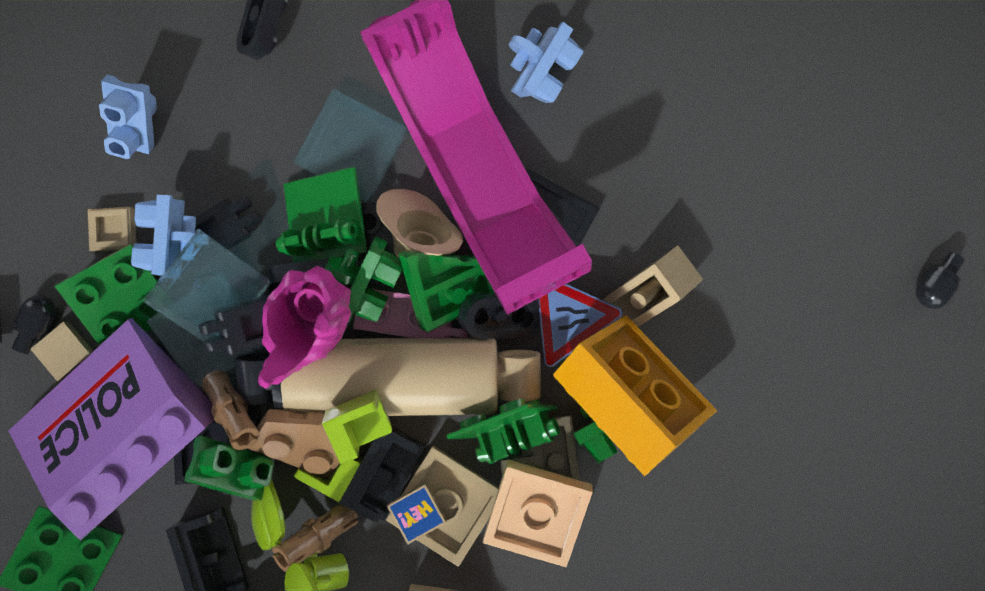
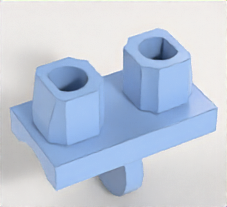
M562 22L558 28L548 27L543 37L542 33L534 28L531 29L526 39L517 35L512 37L508 45L516 53V56L510 65L518 71L523 69L511 89L513 93L519 97L532 96L544 103H552L556 100L563 83L550 75L548 71L554 62L566 71L571 70L584 52L569 37L573 31L570 26Z
M107 74L101 81L103 101L99 104L100 116L107 123L108 135L104 139L105 152L124 159H129L135 151L150 154L155 147L152 115L157 110L156 98L150 93L149 85L125 83L118 80L115 76Z
M157 195L156 201L135 204L134 220L136 226L154 228L153 244H134L131 258L132 266L149 270L153 275L180 278L181 259L193 260L194 244H207L208 235L195 233L196 217L184 216L185 201L173 199L171 195Z

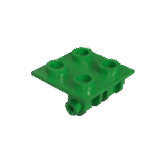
M356 167L283 184L289 230L283 231L281 236L276 239V247L280 253L293 256V263L330 259L331 257L341 258L344 257L347 249H352L359 254L367 252Z
M132 243L55 285V288L99 346L130 318L147 332L180 314L178 308L156 277L151 274V271L132 266V248L134 247Z
M525 399L511 401L499 407L501 414L487 418L485 414H481L461 421V430L448 434L447 438H478L480 445L475 448L477 458L482 463L487 461L489 464H493L498 460L511 456V454H519L520 447L522 450L528 451L531 447L554 441V436L560 434V427L554 417L549 419L548 412L556 410L557 406L541 404L539 399L525 402Z
M39 505L0 576V586L14 591H93L122 534L96 526L84 538L79 540L48 507Z

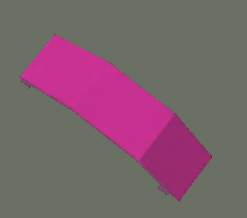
M414 0L409 7L392 16L379 17L368 28L360 31L362 39L413 141L506 313L509 314L590 272L592 260L584 245L581 244L576 247L540 197L492 110L458 35L449 1Z

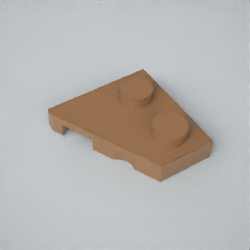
M269 409L256 427L259 431L258 441L248 448L326 479L329 478L340 464L322 425L325 412L308 411L296 413L291 410Z

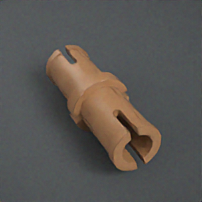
M217 370L207 374L202 380L203 384H201V387L212 404L211 414L214 420L224 427L234 449L244 450L253 446L258 441L259 431L247 414L248 405L244 404L245 400L240 394L236 393L226 372Z
M338 503L330 511L317 519H308L302 524L301 530L273 547V558L278 566L287 572L292 563L302 562L316 552L322 553L331 546V541L358 523L356 519L358 517L357 513Z

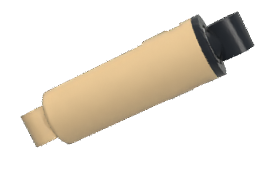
M475 337L341 339L336 344V347L328 353L326 358L316 360L302 367L301 370L293 373L278 385L272 384L267 389L263 386L260 387L258 376L270 353H248L236 357L237 393L245 400L244 404L260 405L274 403L275 409L291 410L296 413L308 411L325 412L332 407L373 390L377 391L387 416L492 415L497 412L498 398L504 401L525 399V402L537 400L541 396V354L532 350H506L497 354V341L495 339L481 340Z

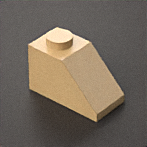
M677 245L602 300L621 308L623 312L622 317L627 315L639 327L680 301L703 278Z

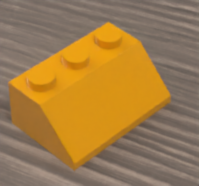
M627 315L579 343L553 374L565 388L566 392L578 402L595 421L596 425L607 434L625 454L626 458L644 476L717 412L714 406Z

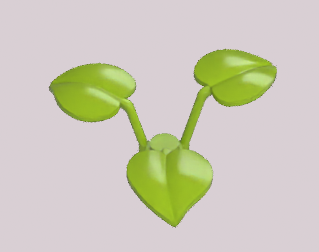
M272 477L270 484L264 487L262 500L252 501L251 507L252 528L262 550H270L280 544L285 535L284 515ZM316 552L306 558L304 563H292L285 575V591H331L345 588L349 580L347 561L341 553L318 557Z

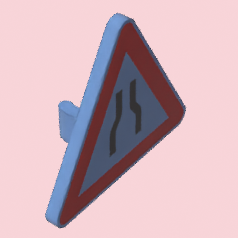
M568 284L538 298L544 363L549 367L558 364L569 356L579 343L620 319L623 315L622 309Z

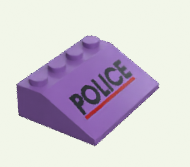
M130 318L8 432L48 508L81 540L213 422L214 418L211 414L212 404L207 396L147 333Z

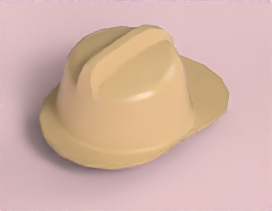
M391 189L382 193L377 200L376 212L393 236V249L397 258H399L398 253L402 251H416L426 255L439 256L451 254L461 247L463 243L462 233L428 197L412 190Z

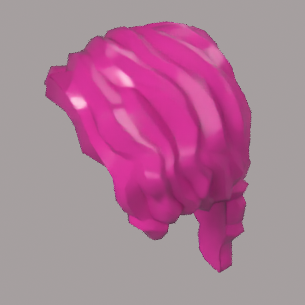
M315 266L306 272L290 270L284 275L279 286L268 296L263 306L262 343L270 354L265 360L263 369L258 376L260 387L263 386L267 389L272 384L278 385L293 373L301 370L302 367L316 360L326 358L328 353L342 339L351 317V310L349 309L351 290L338 282L330 271L319 266Z

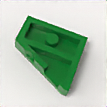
M402 251L398 253L418 326L427 333L458 318L459 309L469 296L477 293H495L474 255L446 254L436 256L416 251Z

